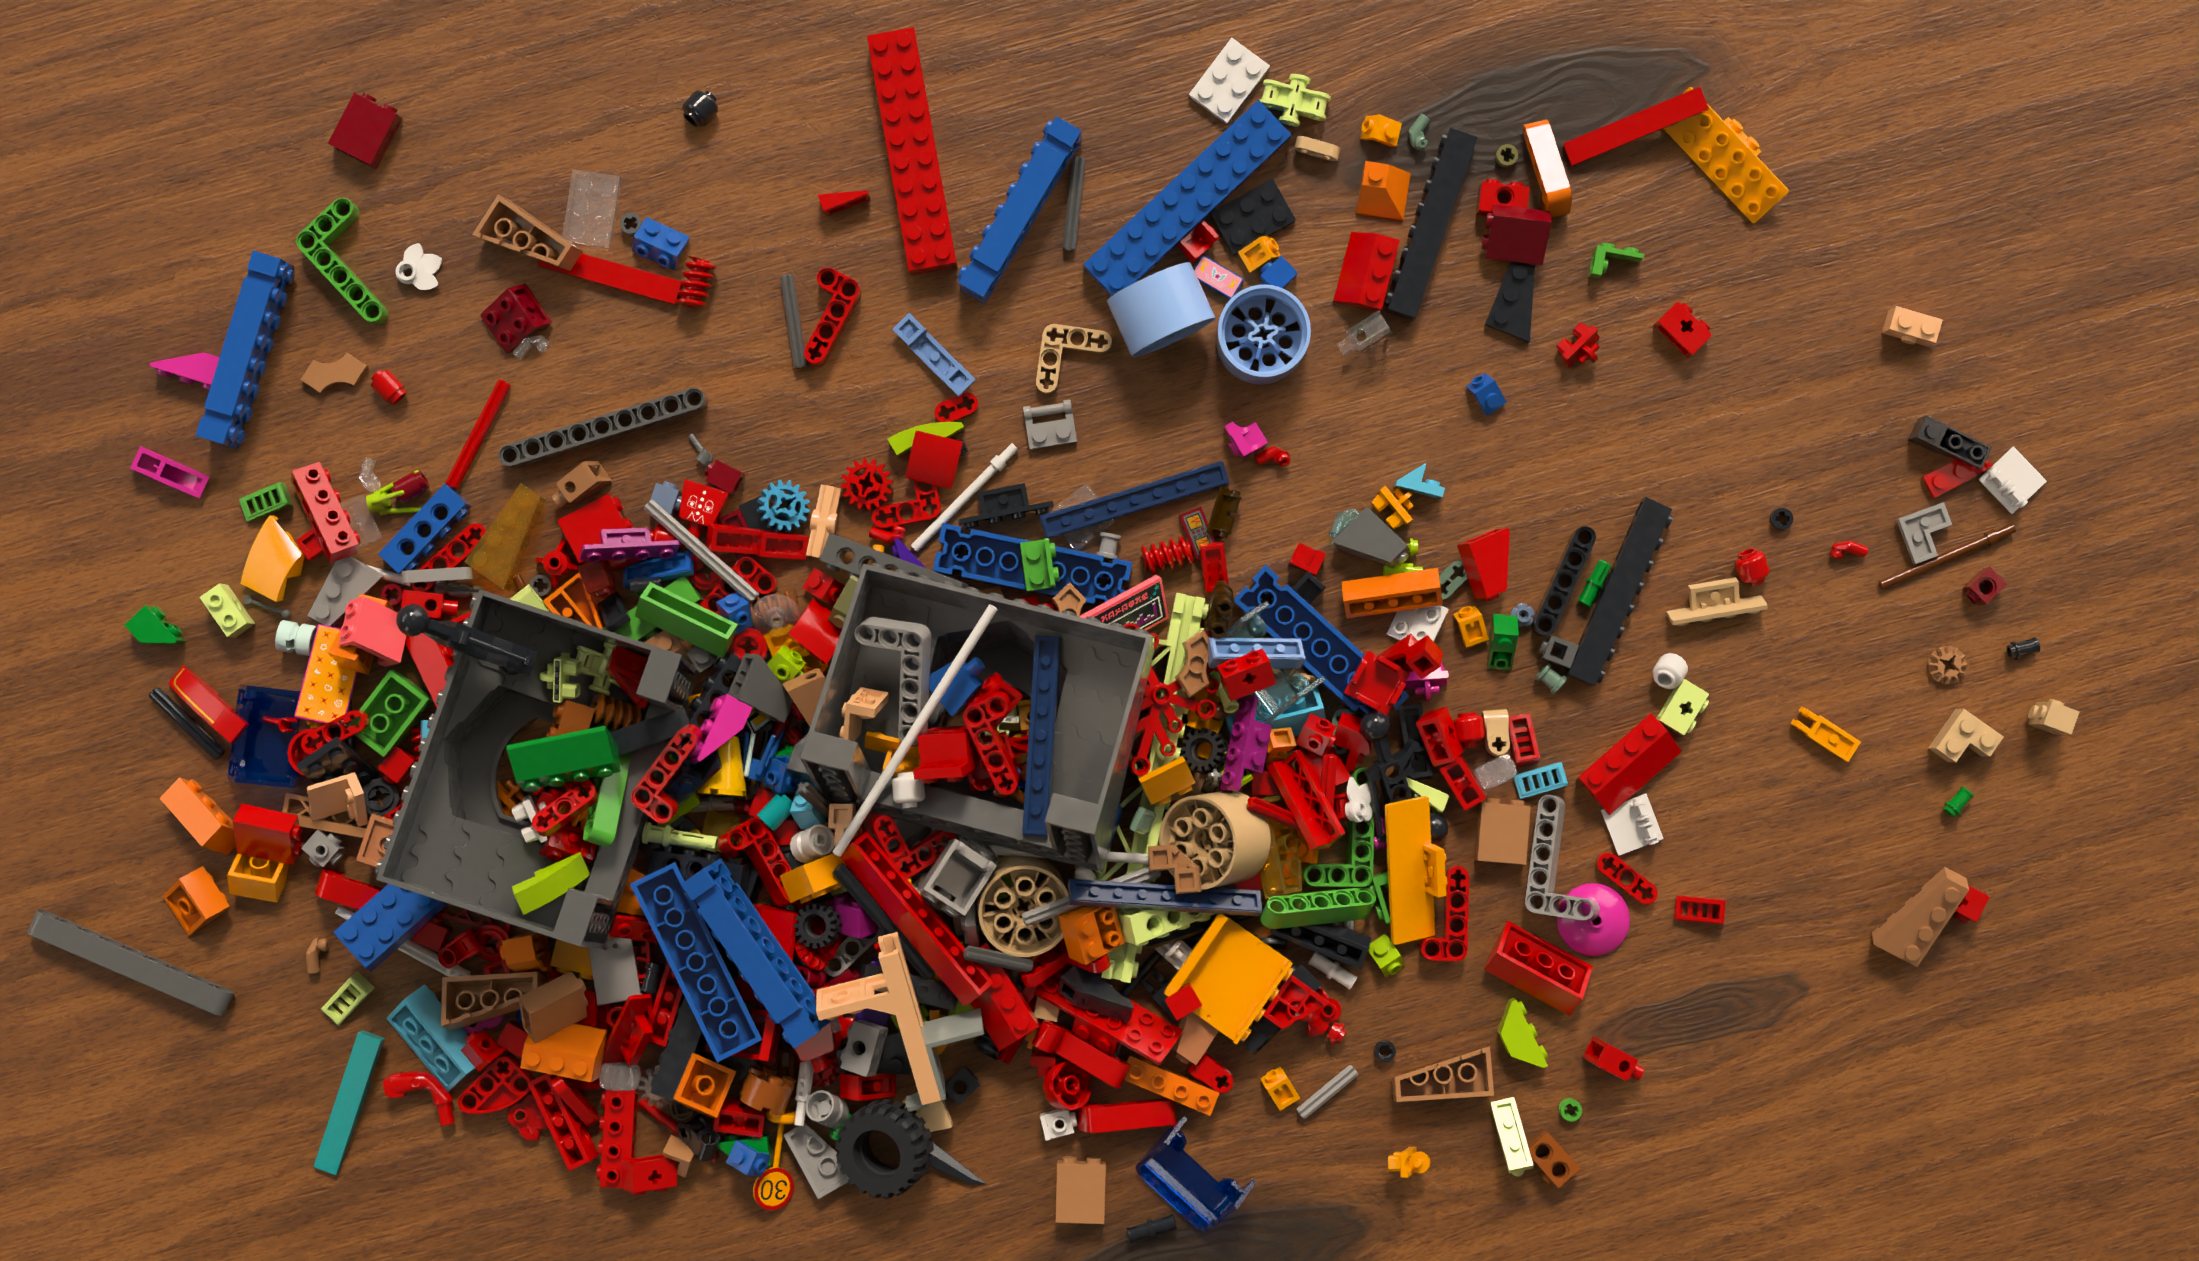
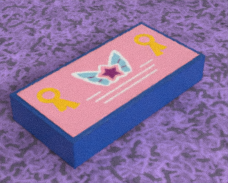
M1204 255L1201 256L1194 268L1199 282L1228 299H1231L1236 294L1244 278Z

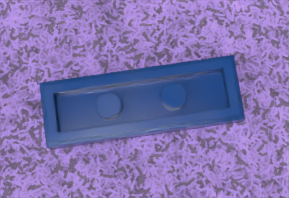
M689 550L677 553L676 556L667 559L659 557L630 565L624 568L623 586L626 590H630V580H635V577H638V579L660 577L661 582L694 575V554Z

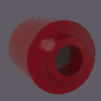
M413 471L393 482L394 488L391 490L392 493L403 490L404 494L395 498L397 501L402 500L404 503H407L425 493L430 485L422 471L416 473Z

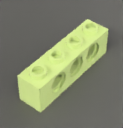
M1128 909L1118 913L1124 941L1135 946H1143L1155 937L1163 938L1170 935V932L1173 930L1189 928L1193 922L1209 920L1213 914L1171 911L1168 919L1170 911Z

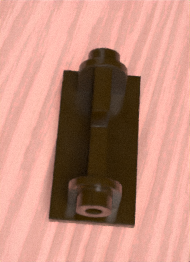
M1220 486L1207 533L1223 539L1227 538L1228 534L1231 535L1235 518L1230 515L1231 512L1237 513L1240 500L1242 499L1240 497L1241 492Z

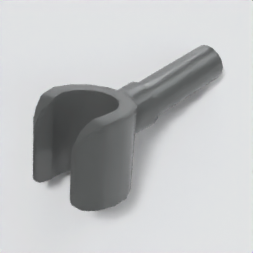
M690 434L688 436L696 449L700 451L696 459L707 466L712 461L713 455L699 443L694 434Z

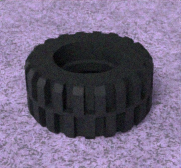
M884 1099L882 1102L880 1100L872 1101L851 1115L838 1132V1137L840 1138L836 1140V1149L839 1150V1153L836 1154L837 1162L842 1164L840 1170L843 1175L847 1174L849 1177L848 1182L852 1186L857 1185L859 1187L858 1191L863 1194L869 1192V1196L879 1198L882 1195L884 1199L892 1198L894 1195L899 1196L920 1181L929 1170L928 1166L932 1163L933 1155L930 1153L934 1150L933 1142L929 1141V1138L932 1136L930 1129L925 1128L924 1124L926 1122L922 1117L918 1118L915 1115L917 1111L908 1112L907 1108H905L906 1104L897 1101L893 1104L892 1099ZM871 1130L882 1131L896 1142L900 1151L899 1167L887 1166L874 1156L869 1143Z

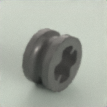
M626 213L620 220L621 229L630 236H634L643 223L642 219L635 213ZM637 219L635 222L637 227L635 229L632 227L629 230L626 229L628 227L626 224L627 220L633 221Z
M536 575L530 581V586L538 596H548L553 591L551 579L548 576ZM543 579V582L548 586L547 589L543 588L544 592L540 593V589L536 588V583H540L539 580Z

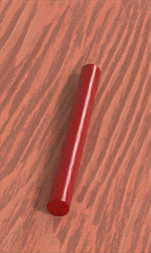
M643 1097L637 1105L679 1137L677 1133L678 1123ZM716 1153L714 1159L710 1161L714 1164L720 1156Z

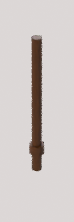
M2009 524L1998 530H1989L1983 533L1982 537L1879 580L1878 583L1883 590L1987 544L1989 546L1999 542V539L2015 533L2016 529L2013 524Z

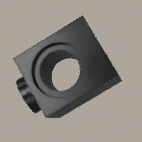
M964 1065L945 1083L946 1098L951 1103L956 1101L960 1105L981 1085V1081ZM958 1080L964 1081L967 1085V1090L957 1092L954 1089V1082Z

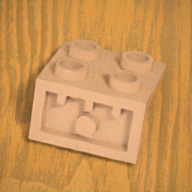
M860 687L855 694H852L850 700L847 703L845 702L842 708V717H845L844 725L841 727L839 738L855 741L861 734L862 720L874 718L888 703L889 692Z
M355 772L307 787L310 813L313 821L348 811L350 819L355 818L358 827L368 824L364 792Z

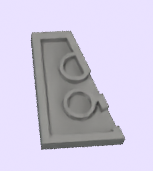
M351 556L336 561L307 616L325 626L331 627L345 614V608L350 600L357 599L360 594L365 595L385 575Z
M805 1122L804 1126L798 1125L783 1134L818 1199L848 1182L849 1177L847 1174L843 1175L840 1170L842 1167L841 1162H837V1152Z

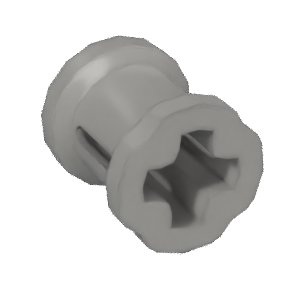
M1100 532L1102 539L1099 552H1096V555L1104 556L1106 559H1117L1115 554L1121 536Z

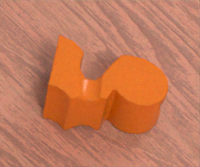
M1291 727L1271 729L1265 758L1266 768L1273 762L1285 760L1288 757L1287 752L1297 746Z

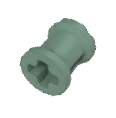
M1548 662L1534 679L1542 681L1551 689L1550 692L1554 694L1564 684L1567 677L1558 674L1551 668V664Z

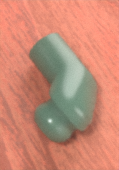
M1420 114L1408 131L1410 143L1416 150L1425 149L1428 144L1423 130L1429 124L1430 119L1424 114Z

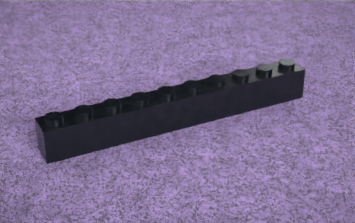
M751 866L748 889L745 894L752 904H756L763 881L755 867ZM709 928V932L731 975L735 963L727 957L725 948L721 942H718L713 937L712 929ZM685 997L683 1003L677 1009L676 1023L668 1033L669 1042L666 1050L661 1053L658 1073L653 1076L651 1081L652 1090L650 1093L675 1101L673 1097L692 1053L702 1056L707 1042Z

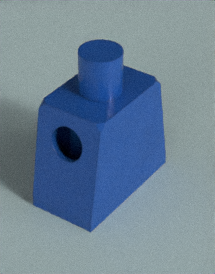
M977 657L973 658L968 664L964 662L939 701L951 716L959 713L970 697L982 686V682L976 675L985 669V666ZM952 662L930 674L929 689L932 693Z

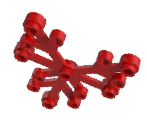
M1133 623L1123 625L1125 629H1140ZM1149 633L1154 638L1153 646L1155 649L1159 643V638L1156 634ZM1207 663L1206 675L1212 671L1218 672L1217 668H1209ZM1152 666L1147 680L1149 686L1146 685L1144 693L1146 697L1143 698L1140 711L1149 706L1151 708L1149 715L1138 720L1135 734L1143 729L1144 732L1137 755L1129 762L1130 771L1139 776L1146 775L1150 770L1151 764L1147 755L1154 733L1160 743L1159 750L1162 755L1172 756L1176 751V746L1170 742L1159 720L1161 709L1167 719L1166 727L1172 733L1180 732L1183 728V723L1177 718L1171 704L1193 710L1202 719H1210L1216 713V705L1211 700L1202 699L1197 702L1173 694L1181 689L1177 680L1168 685L1160 683ZM1208 678L1209 682L1212 681L1214 683V688L1209 690L1208 686H1206L1204 691L1215 693L1219 689V683L1216 679ZM1158 690L1162 691L1163 693L1161 699H1157L1156 692ZM1202 705L1207 706V711L1204 714L1201 712ZM1173 721L1178 723L1176 730H1173L1171 727ZM1167 744L1171 746L1169 753L1164 751V747ZM1137 761H1140L1142 764L1139 770L1135 768Z

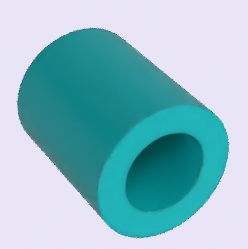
M776 794L757 816L774 832L791 815L792 801L785 794L781 797Z

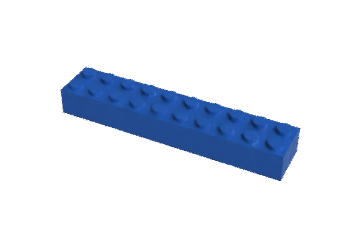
M1258 100L1083 264V269L1110 297L1140 281L1176 247L1179 241L1193 231L1202 220H1205L1212 211L1218 208L1290 140L1291 133Z

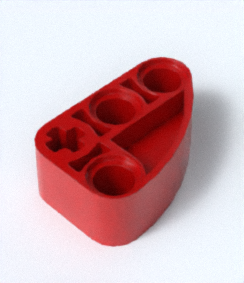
M510 1054L503 1055L496 1059L460 1095L458 1107L462 1112L469 1114L490 1113L504 1109L531 1092L529 1085L526 1090L519 1088L518 1079L524 1078L529 1082L535 1077L529 1070L520 1068L521 1062L515 1056ZM508 1062L510 1064L508 1070L504 1071L502 1069L503 1063ZM485 1078H490L493 1081L492 1090L485 1088L483 1083ZM468 1095L475 1097V1107L467 1104L466 1098Z

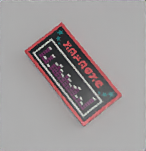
M1155 575L1079 617L1085 619L1086 617H1094L1099 619L1101 623L1109 625L1110 623H1119L1121 625L1133 623L1140 629L1148 630L1169 618L1162 579Z

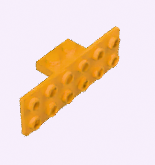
M1689 87L1685 92L1693 90V88ZM1709 105L1708 111L1664 128L1673 140L1752 223H1756L1789 192L1788 188L1757 157L1761 153L1758 142L1751 136L1747 137L1742 132L1743 127L1737 120H1731L1728 117L1723 121Z
M1422 796L1385 805L1391 942L1395 945L1434 936V896L1438 898L1446 896V854L1443 848L1431 843L1429 797Z

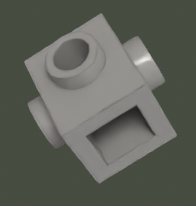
M316 830L301 849L310 856L308 859L315 866L328 867L330 865L335 866L343 857L341 852L345 847L340 844L342 840L336 834Z

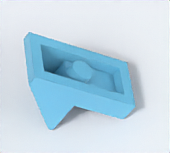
M1426 463L1394 483V488L1438 499L1443 497L1445 490L1444 487H1440V482L1426 479V482H1422Z

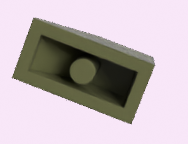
M851 575L828 618V621L838 628H843L859 579L854 575Z

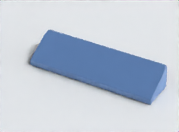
M1208 639L1209 668H1217V665L1227 660L1235 659L1251 651L1263 648L1270 660L1272 669H1299L1305 661V655L1301 639Z

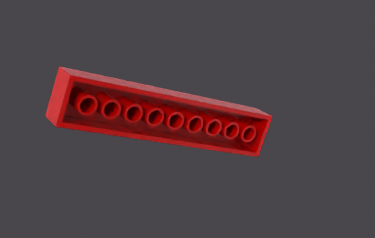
M911 27L867 35L910 275L958 267L915 29Z

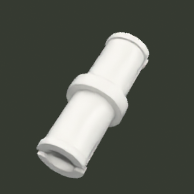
M1318 952L1314 953L1308 963L1325 973L1328 979L1333 978L1349 990L1357 979L1356 975L1340 967L1339 962L1335 961L1334 963Z

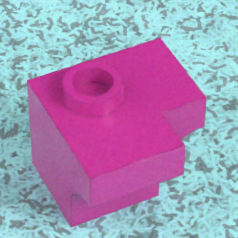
M1231 422L1224 427L1226 434L1232 442L1229 444V447L1235 457L1239 455L1241 459H1244L1268 444L1256 422L1248 427H1239L1234 422Z

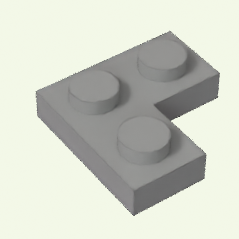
M1944 502L1896 519L1913 564L1938 556L1930 533L1952 525Z

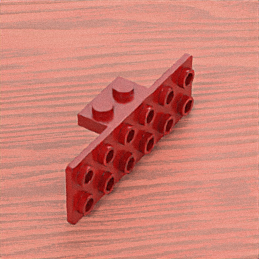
M1065 965L1035 989L1034 994L1075 1017L1072 1033L1112 1056L1116 1053L1121 1043L1157 1065H1161L1183 1033L1181 1028L1131 1000L1130 1002L1134 1005V1009L1129 1022L1074 1006L1057 991L1061 976L1072 968L1069 965Z

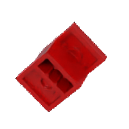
M967 726L930 728L917 736L920 766L913 769L914 780L922 779L923 783H933L938 781L937 778H946L947 782L962 780L961 777L968 776V773L976 768L973 739Z

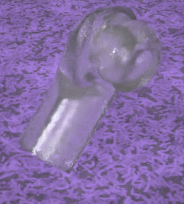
M364 457L359 479L366 490L370 492L378 491L381 487V482L373 473L376 460Z

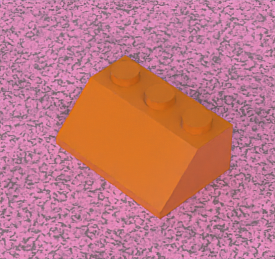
M574 1023L536 1044L528 1035L524 1044L520 1068L592 1082L600 1076L608 1030Z

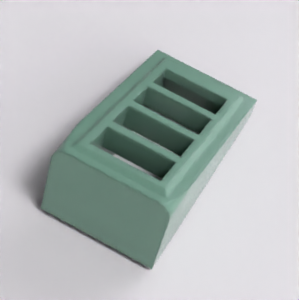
M1142 806L1138 807L1129 826L1130 830L1147 835L1155 820L1156 813Z

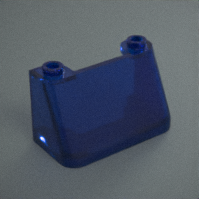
M240 684L235 713L249 725L237 741L231 743L227 773L228 780L235 783L294 788V784L299 781L300 774L289 763L287 752L289 743L298 732L299 719H297L298 722L290 723L291 729L296 730L295 732H282L279 726L263 722V717L268 716L275 719L295 718L294 715L301 691Z

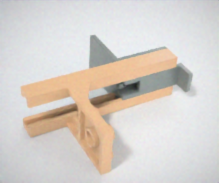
M898 932L878 937L881 949L879 961L883 973L818 989L816 1013L819 1020H833L839 1015L847 1013L856 1014L866 1008L896 1015L918 1093L906 1096L907 1111L910 1112L929 1107V1103L946 1099L945 1077L936 1046L983 1035L984 1028L981 1008L923 1022ZM874 990L884 993L874 995Z

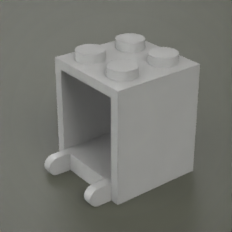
M953 839L948 841L917 890L922 893L921 896L926 902L932 905L933 903L941 905V911L949 917L965 916L995 870L996 865L967 847L963 842ZM937 885L954 896V901H950L933 890L934 886Z

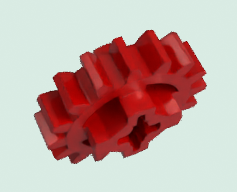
M863 458L862 464L855 460V467L853 469L848 466L846 467L849 474L842 475L846 483L841 484V488L847 489L843 496L845 498L851 497L849 501L851 505L857 502L859 510L863 508V505H866L868 511H871L873 504L879 508V501L887 502L886 493L892 494L893 492L888 488V485L894 484L893 480H887V477L891 475L890 471L883 472L885 465L882 463L876 466V459H873L871 464L868 463L866 458ZM866 469L864 474L855 476L858 471ZM876 471L881 475L883 484L876 481ZM870 477V482L873 484L872 488L868 487L867 490L864 491L863 485H861L862 481L866 482L867 479ZM851 484L857 486L859 490L858 498L854 495ZM875 492L880 493L876 498L867 500L869 495Z

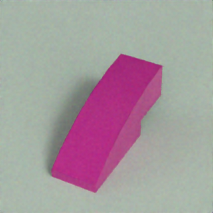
M142 446L139 447L130 467L132 470L197 498H200L210 477Z

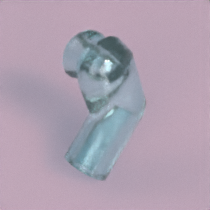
M1350 509L1338 513L1329 535L1335 539L1359 515L1358 510Z

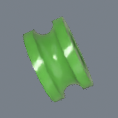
M1566 1098L1559 1104V1113L1567 1121H1576L1582 1115L1581 1105L1573 1098ZM1568 1104L1577 1108L1573 1110L1575 1114L1572 1116L1564 1112V1109L1567 1110L1566 1105Z

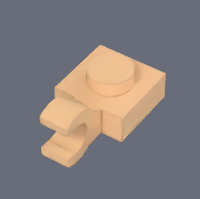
M829 804L828 828L835 829L834 846L837 845L855 817L856 805Z

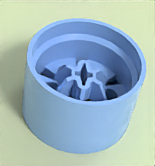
M1190 262L1178 264L1152 274L1122 289L1107 300L1132 357L1142 356L1170 345L1197 332L1216 319Z
M1273 285L1248 287L1234 295L1221 313L1216 331L1218 355L1226 369L1240 380L1261 385L1275 383L1290 375L1301 362L1310 342V320L1302 303L1289 291ZM1266 299L1276 301L1271 314L1265 313ZM1236 308L1245 317L1244 322L1232 315ZM1252 309H1257L1261 313V318L1259 320H1252L1248 312ZM1274 315H1281L1285 323L1281 326H1276L1272 322V317ZM1298 322L1300 331L1286 332L1285 327ZM1240 326L1244 329L1245 335L1237 338L1232 334V329ZM1260 329H1263L1264 333H1270L1267 335L1266 340H1263L1262 337H1255L1259 334ZM1283 337L1288 338L1292 346L1288 349H1283L1279 346V340ZM1232 342L1239 343L1240 346L1230 351L1226 343ZM1243 349L1249 350L1252 358L1248 361L1240 359L1239 351ZM1278 354H1285L1292 360L1285 365ZM1263 356H1273L1275 364L1273 366L1264 365L1262 362ZM1254 359L1259 360L1258 371L1250 370Z

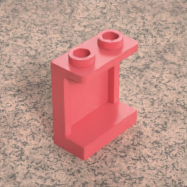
M364 596L350 600L345 608L346 615L340 630L339 645L343 647L353 645L379 657L378 664L384 667L400 663L406 635L399 630L396 624L398 613Z

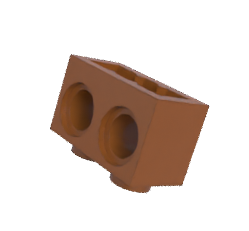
M1545 1129L1528 1143L1533 1168L1537 1165L1541 1168L1543 1173L1540 1176L1549 1186L1554 1183L1560 1188L1580 1170L1577 1164ZM1545 1145L1547 1146V1153L1542 1157L1536 1156L1537 1147ZM1558 1163L1563 1164L1562 1173L1553 1175V1166Z

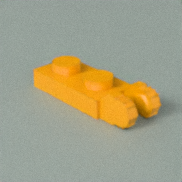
M1801 706L1799 709L1801 715L1814 721V723L1808 728L1802 722L1793 719L1790 724L1843 761L1849 762L1861 741L1821 715L1817 716Z

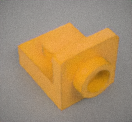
M1269 236L1259 237L1238 251L1249 272H1254L1270 260L1280 257L1277 242Z
M1476 606L1463 607L1459 612L1453 614L1466 648L1489 640L1482 614Z
M1282 1067L1269 1071L1261 1078L1262 1083L1280 1111L1300 1099Z

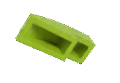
M962 422L929 423L901 431L887 438L896 455L900 457L911 451L916 430L951 438L965 430Z
M581 852L534 872V877L512 886V890L523 915L566 893L568 888L572 889L587 878L590 872Z

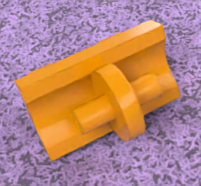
M1384 486L1378 491L1379 494L1371 502V505L1378 513L1386 506L1392 509L1394 513L1385 520L1392 530L1403 524L1406 525L1413 520L1401 505L1403 503L1408 510L1414 506L1408 499L1413 495L1411 491L1404 494L1400 488H1397L1394 491L1395 495L1399 498L1397 500L1389 489Z
M1408 1147L1402 1152H1394L1393 1155L1388 1156V1171L1401 1172V1177L1408 1178L1414 1173H1424L1430 1167V1158L1424 1152H1416L1417 1147Z

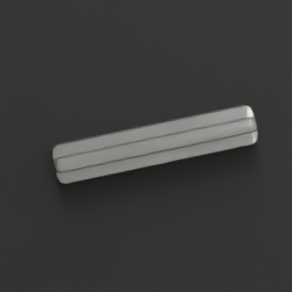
M1352 1065L1347 1066L1297 1108V1112L1303 1119H1306L1358 1076V1072Z

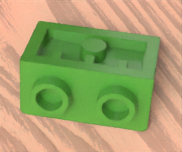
M1049 538L1020 543L1027 591L1056 588L1055 582H1059L1060 579L1058 567H1053L1052 558L1056 557L1055 543H1050Z

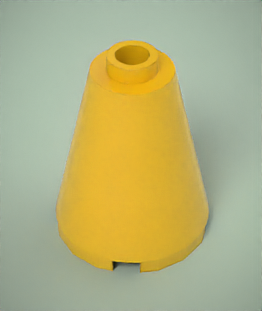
M733 736L716 749L719 753L721 769L699 788L697 793L746 796L739 737Z

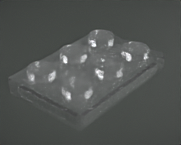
M572 170L562 237L571 243L611 248L622 179L620 176Z

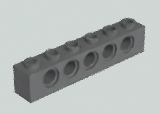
M829 533L820 557V561L826 562V568L837 572L842 568L848 571L847 576L850 577L854 575L859 578L863 564L874 560L876 564L884 566L887 570L892 568L901 569L908 572L911 576L925 575L932 578L933 581L940 583L942 581H949L956 584L957 587L964 589L968 585ZM851 551L853 561L850 564H846L844 561L845 554Z

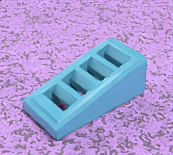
M1562 762L1513 775L1520 799L1568 785ZM1553 769H1555L1559 782L1557 783L1553 779L1551 772ZM1543 772L1546 773L1549 782V785L1545 786L1541 774ZM1535 774L1540 787L1535 789L1532 775ZM1525 777L1527 778L1528 785L1530 788V791L1527 792L1525 790L1522 778Z

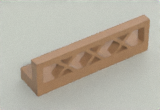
M292 793L285 794L282 812L298 815L299 826L364 838L367 827H358V825L350 824L355 818L349 819L344 823L340 822L336 815H331L333 820H328L327 818L330 817L328 816L313 821L310 806L306 803V801L309 802L308 796ZM291 799L300 800L305 809L298 814L289 813Z

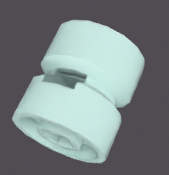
M282 620L276 632V650L289 653L295 650L297 654L310 656L318 626L302 624L299 627L297 622Z

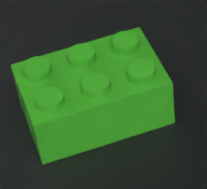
M390 670L360 708L361 711L368 715L369 725L364 731L356 734V736L380 755L387 757L395 746L402 744L409 735V731L415 727L434 701L428 693L399 671ZM354 716V721L350 722L347 728L353 725L360 727L359 722L361 718Z

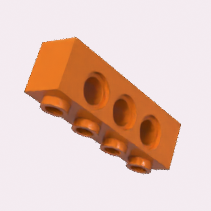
M1129 1052L1126 1062L1131 1065V1068L1124 1079L1125 1081L1209 1116L1211 1115L1220 1094L1219 1092L1204 1083Z

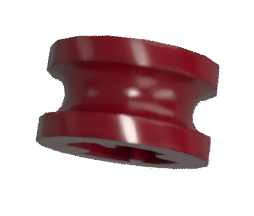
M396 584L386 585L381 592L382 600L388 601L392 606L400 605L404 589ZM397 589L399 592L396 593V595H399L398 599L389 600L388 597L391 595H388V592Z

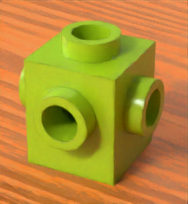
M785 644L767 663L782 685L784 682L804 674L801 669L806 664L798 652L789 649Z

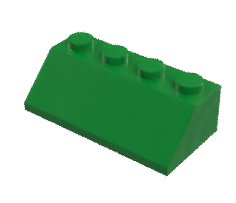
M606 726L506 745L516 783L523 791L535 792L547 786L560 787L564 783L572 781L585 782L589 778L597 776L610 777L613 773L621 772L618 744Z

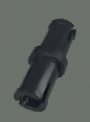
M1172 1213L1152 1220V1218L1147 1219L1145 1223L1127 1227L1126 1229L1128 1238L1133 1243L1150 1236L1155 1238L1159 1233L1177 1229V1224Z

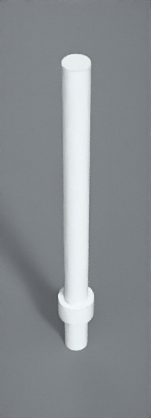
M1011 443L999 456L996 455L984 472L911 546L918 552L941 529L942 523L946 524L998 470L1001 471L1007 465L1006 462L1019 449Z

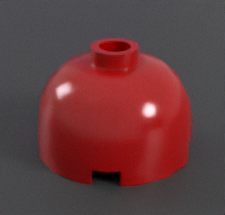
M1066 1061L1056 1064L1047 1071L1042 1086L1044 1097L1050 1105L1058 1110L1071 1111L1082 1108L1088 1102L1092 1092V1088L1089 1089L1088 1081L1091 1080L1089 1073L1072 1062Z

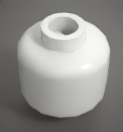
M1664 654L1653 668L1652 676L1659 686L1666 689H1675L1681 685L1685 678L1688 666L1686 661L1677 654Z
M913 772L898 773V777L892 780L894 802L902 803V808L917 807V802L925 799V787L922 779L914 780Z

